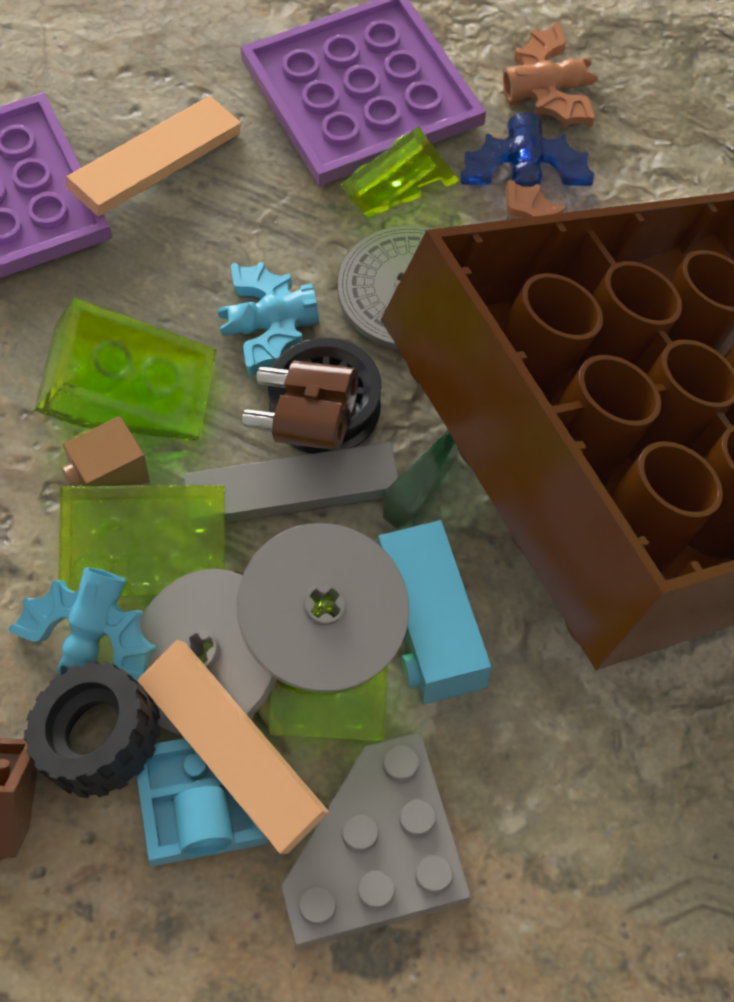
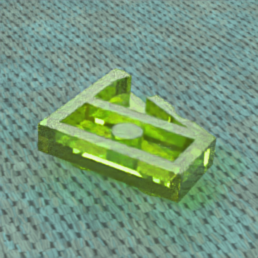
M418 126L410 133L399 137L390 148L370 163L359 167L350 178L340 185L348 198L369 218L389 210L394 205L405 204L420 198L421 191L419 187L439 179L448 187L458 182L459 178Z

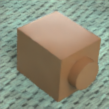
M121 416L113 418L63 443L68 464L61 467L62 472L73 493L78 495L84 492L93 509L150 481L145 456Z

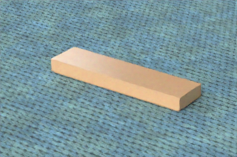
M208 96L69 174L66 177V188L99 217L239 135L241 122L214 98Z
M176 640L137 679L280 854H288L329 813L326 807L185 642Z

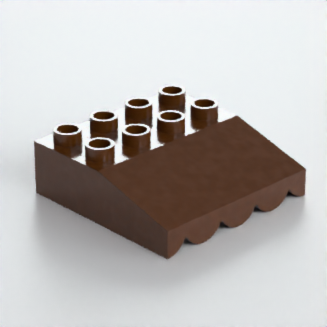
M734 192L426 230L380 320L407 362L412 377L421 385L456 442L461 457L472 468L507 525L513 542L526 556L564 618L570 635L581 646L595 671L733 626Z

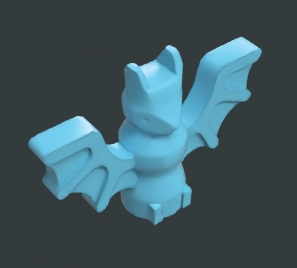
M263 262L253 267H242L239 264L233 263L231 264V273L235 294L238 296L257 297L261 300L259 302L241 303L218 309L219 318L229 320L228 323L220 327L221 335L229 336L238 333L248 335L256 332L258 329L266 330L261 336L249 340L243 345L248 375L254 376L260 367L273 366L287 349L303 342L302 334L296 330L297 327L320 324L313 283L300 285L299 290L291 293L289 291L292 287L291 274L283 276L272 274L266 269Z
M89 567L84 568L77 592L70 590L65 581L54 580L51 589L43 597L38 599L24 598L22 601L24 609L20 618L15 624L9 626V632L33 642L47 640L53 629L62 620L68 618L71 633L62 645L63 654L57 667L58 675H63L67 672V669L75 665L80 667L86 665V662L96 661L100 651L99 641L105 635H108L113 647V664L120 670L123 668L137 681L149 668L150 657L157 648L156 645L151 644L144 637L141 631L140 621L143 612L141 610L127 612L119 608L117 604L127 579L102 569Z

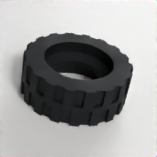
M97 661L86 662V665L80 667L75 665L67 669V672L60 677L57 675L49 682L50 685L44 692L41 691L35 699L37 702L33 709L29 710L26 719L28 726L27 730H24V741L28 744L26 752L29 759L36 763L34 766L61 789L69 794L74 792L82 798H89L90 795L106 796L109 795L110 791L120 790L127 786L129 780L135 775L138 777L145 769L143 766L149 758L152 759L156 750L154 747L156 739L160 738L161 728L158 726L160 714L159 709L152 703L154 700L123 668L120 670L115 664L109 662L99 664ZM98 704H107L113 707L118 720L107 741L88 755H80L73 752L69 746L68 738L77 720L86 711Z

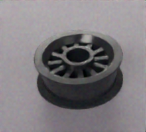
M315 338L300 342L281 354L272 368L289 370L294 360L357 368V395L351 415L347 414L346 416L348 426L339 450L357 447L372 434L380 417L382 385L379 370L375 362L365 351L344 340ZM268 386L269 412L275 413L280 395L286 394L285 388ZM290 444L301 451L311 454L334 451Z

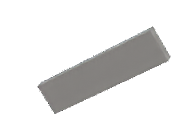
M391 442L184 473L192 528L400 496V482Z

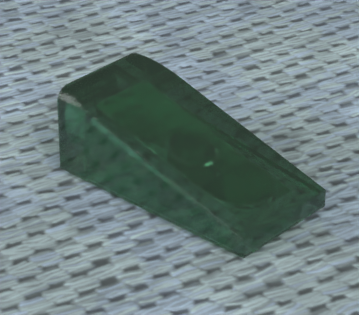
M448 430L384 491L383 519L397 530L422 525L458 455L457 444Z

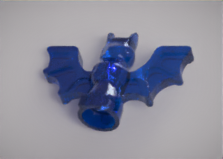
M530 112L518 113L509 119L507 123V138L498 139L487 133L481 148L472 152L466 151L464 158L466 167L460 175V184L488 185L491 183L496 169L503 163H510L513 167L511 179L515 184L523 187H534L536 184H539L541 187L543 174L540 166L542 163H547L558 172L562 183L566 186H592L595 173L590 171L587 165L589 153L578 152L571 148L565 134L555 139L544 138L541 118Z

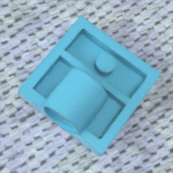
M185 738L155 744L156 750L152 759L149 758L143 766L145 769L137 777L148 860L151 867L268 844L266 836Z

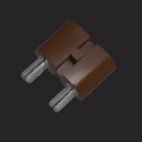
M294 360L289 370L260 367L256 376L258 384L283 387L286 389V394L280 395L275 413L246 409L242 415L244 427L272 431L274 441L279 443L336 451L341 448L348 426L346 416L347 414L351 415L357 395V368Z

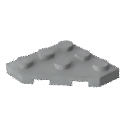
M421 732L364 747L328 807L329 813L319 822L281 886L296 950L470 903L471 895Z

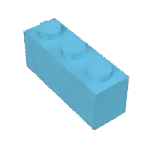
M439 520L378 535V544L395 562L403 577L408 594L409 619L403 639L407 654L401 655L402 669L408 687H418L423 705L486 689L492 666L442 521Z

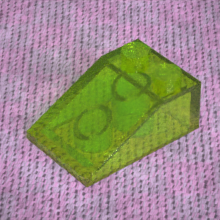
M74 297L55 324L34 411L90 429L121 416L132 434L196 441L200 437L217 349Z

